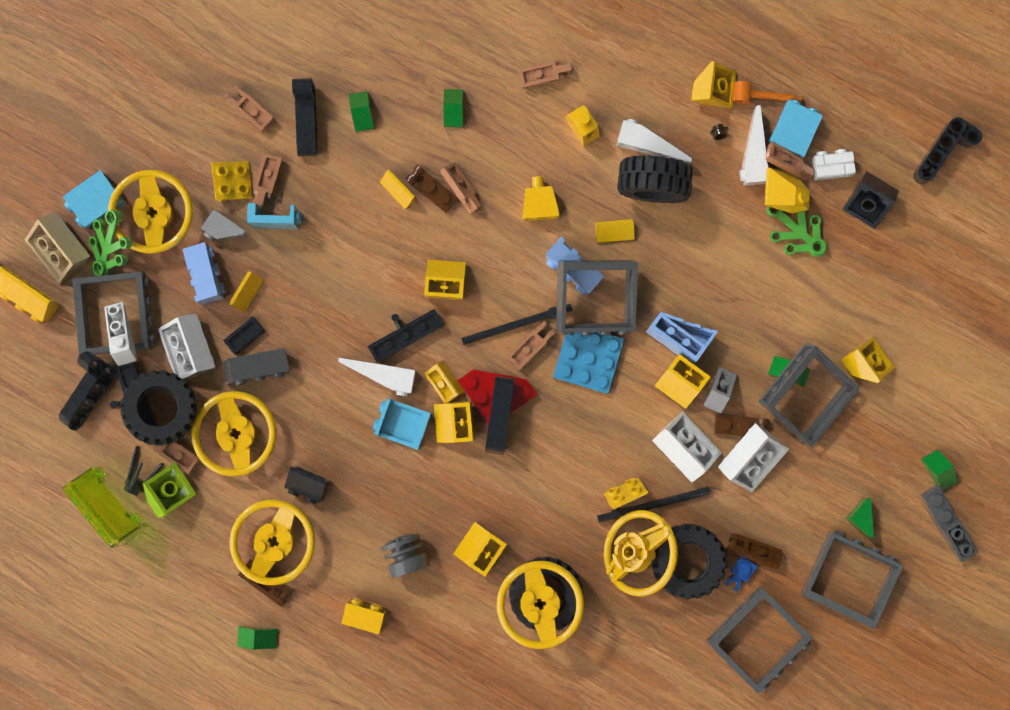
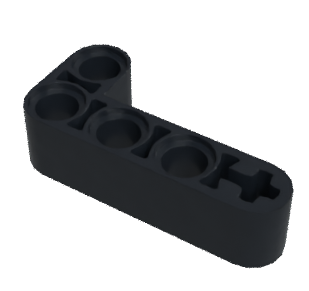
M312 78L292 79V92L295 98L298 157L317 156L315 84Z
M960 117L953 118L944 126L914 171V180L918 184H925L932 180L957 143L965 148H972L981 142L982 132ZM952 124H956L958 126V132L953 130ZM968 134L974 137V142L968 139ZM942 139L948 142V147L942 145ZM931 155L937 156L938 163L932 161ZM927 168H930V169L926 172V174H925L926 177L924 178V177H923V171L926 170Z
M88 351L81 353L77 359L78 365L86 371V374L59 413V420L73 431L83 426L116 375V369L112 365Z
M495 376L485 453L504 455L514 378Z

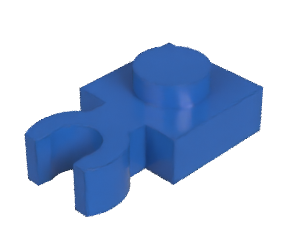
M739 556L730 569L734 575L727 578L725 584L728 586L731 581H735L736 586L733 590L738 591L741 586L740 581L743 580L747 583L757 566L746 558Z

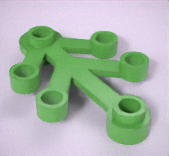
M767 206L766 212L770 217H777L793 231H773L769 236L773 243L790 239H802L807 243L803 245L789 243L784 247L785 254L792 255L797 252H809L814 257H820L825 254L827 244L820 237L821 218L818 215L811 216L808 221L809 225L812 226L811 237L806 230V210L796 213L798 218L797 225L782 210L777 209L776 213H772L771 207ZM812 218H816L818 223L813 224ZM774 233L778 234V240L773 239ZM815 244L820 246L819 251L814 249ZM787 247H793V252H788Z
M117 209L108 210L105 213V220L109 224L106 236L104 233L106 228L105 221L103 219L93 221V228L96 230L97 236L89 238V245L92 247L96 259L92 265V270L96 276L109 275L110 268L117 265H126L128 261L125 254H117L114 259L108 261L111 253L132 246V241L129 237H121L119 241L113 243L117 224H120L123 220L122 212Z

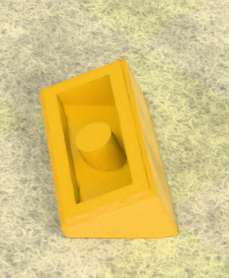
M388 169L381 179V184L404 209H407L415 201V196Z
M634 219L596 222V242L635 240Z
M249 271L229 302L230 305L245 312L262 285L263 279Z
M444 361L437 363L424 373L444 403H449L464 392V389Z

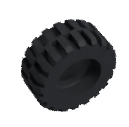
M651 155L626 157L620 163L617 190L620 195L634 200L653 203H680L687 201L691 196L693 169L689 163L674 158Z
M166 370L149 371L150 373L138 375L139 377L136 380L133 379L129 387L125 388L124 396L120 401V413L125 427L139 441L156 446L170 445L178 439L181 440L191 430L197 412L196 399L191 387L177 374L169 373ZM163 390L169 392L177 401L178 410L175 418L164 426H153L147 423L141 415V402L152 391Z
M681 524L671 527L677 541V547L684 543L697 544L705 552L707 564L704 572L695 579H682L673 573L671 579L663 588L672 595L684 599H699L703 595L711 594L714 588L717 589L720 585V580L724 579V571L727 568L725 559L727 554L722 547V542L713 532L699 525ZM668 540L654 550L656 557L651 562V566L657 581L661 579L668 567L670 559Z
M545 556L526 562L548 561L564 567L576 578L584 595L582 583L577 573L562 560ZM540 569L543 576L557 579L564 588V600L558 615L555 617V628L560 631L565 626L570 625L574 619L576 612L575 594L571 585L563 576L548 569ZM524 572L510 585V604L517 619L527 628L536 631L534 623L529 622L521 610L520 599L526 590Z

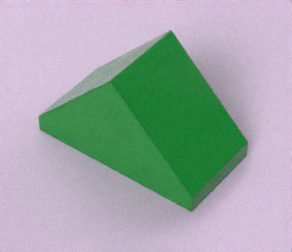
M444 89V127L463 128V89Z
M368 92L349 94L350 110L355 132L374 129Z
M774 356L768 374L778 377L791 360ZM806 368L794 384L804 387L810 369Z
M938 449L921 459L935 484L940 486L942 492L958 483L954 466Z
M862 498L845 519L864 536L874 537L871 498Z
M239 626L237 646L252 650L276 649L278 629Z

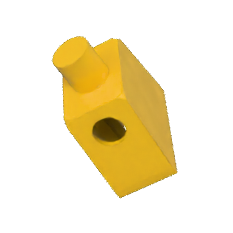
M585 105L564 116L583 147L600 137L599 127Z
M543 176L532 177L533 187L525 188L523 222L559 219V210L552 186L544 187Z

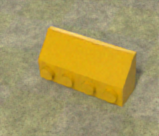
M0 263V297L7 302L11 300L16 303L14 307L25 313L27 311L32 314L30 318L37 323H49L61 304Z

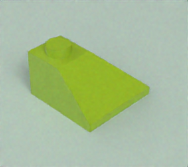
M176 462L143 483L147 502L158 518L166 516L196 495Z

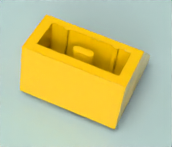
M428 260L425 277V298L463 301L466 262Z
M678 354L655 384V387L686 409L710 379V376Z
M472 401L433 404L437 443L475 440Z
M474 522L453 554L485 577L507 543Z
M354 597L345 605L342 624L380 634L387 610L383 609V605L377 603L368 605L365 604V600Z

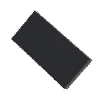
M252 316L223 341L234 355H237L263 334L265 330Z

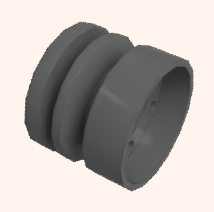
M419 533L400 536L390 540L381 547L382 552L391 549L392 553L385 555V559L394 558L395 562L387 566L391 578H396L430 565L426 553H416V550L423 546L422 542L413 545L412 541L420 538Z

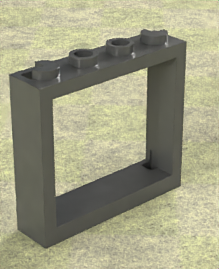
M558 260L556 330L562 332V335H574V332H581L582 335H592V332L610 335L611 331H618V334L636 331L638 262L634 260ZM567 270H626L624 323L566 324Z
M133 272L72 279L79 355L86 351L95 355L110 354L109 346L91 348L85 284L134 279L137 282L142 343L135 344V350L152 349L154 334L151 333L150 326L153 325V318L149 314L151 297L147 294V288H149L150 283L145 273Z
M806 342L758 403L802 443L813 447L820 440L823 433L831 427L835 418L843 412L847 403L854 398L860 387L816 345ZM815 358L843 386L803 434L775 406Z
M835 530V533L829 531L800 594L875 629L903 565L898 563L899 559L888 555V557L880 555L882 551L874 547H870V549L863 547L864 543L853 538L852 541L846 539V534ZM833 540L891 567L869 617L811 591Z
M759 586L712 633L706 642L756 693H759L760 691L764 692L769 687V682L773 678H778L784 670L782 668L787 663L790 665L797 658L796 654L800 650L804 651L810 645L812 637ZM764 598L802 637L755 683L717 644Z

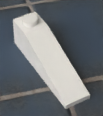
M761 105L756 106L753 110L742 170H739L740 181H743L744 186L766 184L768 164L765 160L766 147Z
M633 119L623 120L616 146L652 156L682 160L690 165L691 157L643 125L638 124V121Z
M344 358L338 359V362L396 391V395L407 397L408 393L412 394L415 370Z

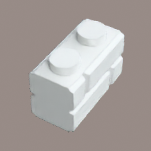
M847 149L836 150L834 154H828V151L816 153L817 156H814L811 160L815 181L852 177L856 173L853 152H847Z

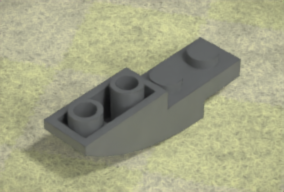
M935 485L921 494L930 517L960 562L978 553L961 520L957 519L940 486Z

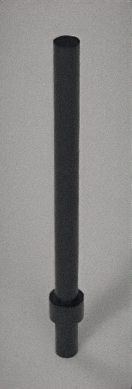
M571 303L566 305V313L573 311ZM554 306L548 308V311L461 338L463 345L548 318H557V308Z
M709 487L620 510L619 508L612 509L609 513L597 515L599 523L612 519L616 521L632 511H647L709 495L710 490Z

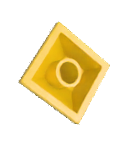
M715 61L710 62L694 81L692 101L706 106L733 108L732 90L733 82H736L737 71Z
M767 168L765 206L789 213L809 210L810 190L798 177Z
M874 336L841 359L845 369L852 376L876 383L880 382L895 368Z

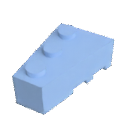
M562 237L558 239L545 256L546 264L552 270H558V260H584L578 255V251L574 248L571 249L564 243L565 239ZM567 270V282L572 281L576 285L575 289L582 295L585 293L589 295L604 278L598 270Z
M203 242L184 248L183 253L187 269L190 271L192 278L190 280L191 286L195 288L197 295L194 296L195 302L206 305L225 299L223 295L226 293L223 282L220 283L218 279L220 271L218 265H214L212 257H215L212 246H208L207 243Z
M663 312L658 314L646 330L649 335L672 352L682 355L693 364L698 361L718 332L717 330H711Z

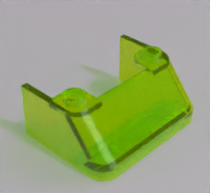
M91 467L64 485L62 489L111 548L124 546L144 530L148 524L141 523L143 521L136 512H128L104 483L106 475L102 468Z

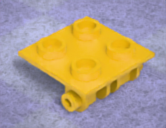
M249 161L211 162L215 200L226 202V200L253 199Z
M637 477L627 480L618 487H612L603 494L610 508L614 510L648 494V491Z

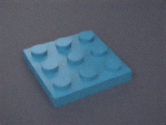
M574 332V335H565L553 378L608 394L624 339L613 335H602L599 332H592V335H582L581 332Z

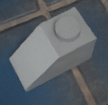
M216 210L212 211L201 227L205 231L203 235L211 241L217 239L220 242L243 238L248 235L246 231Z
M719 367L703 406L722 413L730 399L737 374Z

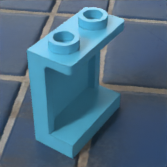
M787 100L767 145L774 142L804 158L823 115L819 114L817 109L801 106L802 104L799 101Z
M99 170L63 196L66 201L64 205L69 212L75 213L77 216L75 220L81 228L85 227L90 230L93 221L101 219L105 216L106 211H108L109 201L115 187L107 175ZM120 195L116 207L122 208L127 203Z
M248 203L247 223L252 228L299 229V224H302V213H300V210L295 205H290L289 216L261 215V209L256 203Z
M389 398L386 399V402L382 401L379 412H382L380 419L375 420L372 429L375 430L374 435L419 450L431 413Z

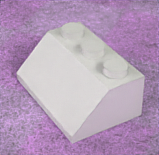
M196 313L177 317L158 328L172 371L181 379L186 380L215 368L214 359L211 356Z
M683 411L652 440L691 482L704 474L722 453Z
M755 423L741 441L736 444L729 455L724 458L718 468L730 481L753 492L789 448L766 429Z

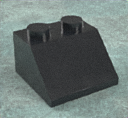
M866 171L842 210L875 229L895 203L899 190Z
M291 466L284 488L289 489L287 493L296 497L301 494L306 497V501L316 504L323 501L331 480L300 467Z

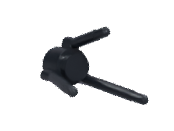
M135 446L124 487L126 492L138 496L140 491L144 492L143 480L138 478L143 463H139L134 476H132L139 446ZM160 463L146 481L155 476L164 464Z

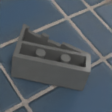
M285 348L228 358L222 363L227 386L233 384L236 386L247 384V381L251 380L260 382L270 376H273L274 379L285 376L284 373L290 371Z

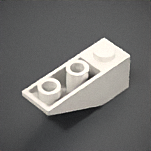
M120 302L105 306L111 356L118 366L137 361L135 344L124 303Z

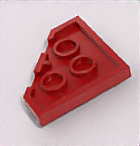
M473 369L458 379V382L489 425L495 376L515 379L510 414L537 396L527 379Z

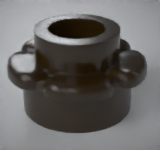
M717 124L713 126L710 134L714 140H722L728 136L727 131L729 128L727 126L724 127L723 124Z

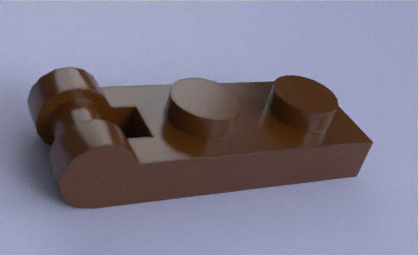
M417 164L413 168V173L411 175L408 174L405 180L442 211L447 213L458 197ZM421 175L424 180L418 183L416 179Z
M715 414L714 433L745 436L755 423L760 424L759 426L767 430L770 419Z
M736 533L730 534V545L727 547L729 555H737L776 570L780 567L781 549Z
M249 559V561L246 564V566L250 570L253 564V560ZM241 572L238 574V576L281 607L286 603L285 599L288 595L291 596L294 592L286 584L263 585L250 580ZM268 572V574L265 576V577H269V578H275V576H273V575H272L271 573H269V572ZM277 588L282 590L279 596L274 593Z

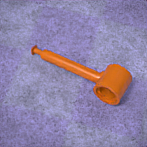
M733 82L732 103L750 104L751 98L785 102L787 100L800 101V103L803 101L802 96L795 97L791 94L755 91L752 89V83Z

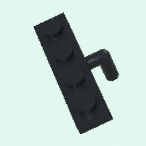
M435 309L406 325L403 324L398 314H393L391 319L396 325L397 330L368 345V348L375 361L379 363L444 325Z
M131 362L114 366L124 392L125 388L129 387L130 382L139 377L136 364ZM146 395L141 402V415L147 423L157 426ZM112 401L110 407L121 409L120 401Z

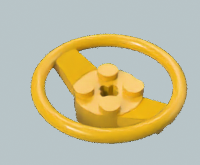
M159 170L135 172L123 179L114 189L109 201L108 210L116 209L118 199L123 190L139 179L140 198L135 200L133 217L138 227L144 231L146 246L132 241L130 249L148 254L167 251L176 246L190 229L193 219V204L190 194L182 182L169 173ZM156 178L166 180L175 186L185 203L184 223L175 237L166 243H163L165 230L173 221L174 212L172 205L161 195ZM152 209L157 211V214H154V218L149 215ZM117 224L116 237L118 239L127 237Z
M240 391L224 392L209 399L197 412L192 425V444L198 458L210 470L225 476H242L260 468L271 456L277 438L276 423L269 408L257 397ZM235 399L245 400L255 405L263 413L268 423V444L263 454L252 464L251 446L257 437L256 428L252 421L242 415ZM217 403L221 422L217 424L216 439L222 449L230 453L235 469L215 464L207 457L200 444L199 430L202 419L208 410ZM234 429L241 432V435H238V439L232 437Z
M269 499L252 504L238 516L230 534V552L235 565L247 578L263 585H281L297 578L308 567L315 550V534L308 517L298 507L283 500ZM278 507L280 509L272 522L260 527L255 535L254 550L257 553L250 570L243 563L238 552L237 539L240 528L244 521L254 512L263 508ZM296 516L302 522L307 534V550L302 562L289 574L275 578L265 577L276 561L287 557L293 550L295 541L291 529L294 517ZM275 536L277 537V542H279L278 546L274 545L273 547L271 545L270 538L273 539Z
M636 510L623 515L613 524L604 544V564L607 575L617 588L632 596H648L661 590L671 579L675 571L678 558L677 541L673 530L661 516L651 511ZM636 518H646L658 524L641 533H624L620 535L614 542L616 546L614 554H612L613 560H611L613 540L625 523ZM668 540L670 559L664 575L658 582L650 587L637 589L621 581L629 572L639 573L647 569L656 557L654 550Z
M532 561L514 569L503 581L497 596V614L505 632L517 643L533 649H548L567 641L578 629L584 613V597L576 578L564 567L548 561ZM540 569H548L563 576L571 585L575 594L576 612L574 619L568 629L558 637H556L555 617L560 609V600L556 591L546 584ZM524 572L526 590L520 599L521 610L528 621L534 623L540 641L530 640L518 634L510 625L505 613L507 590L512 582ZM539 598L546 602L542 609L534 605Z

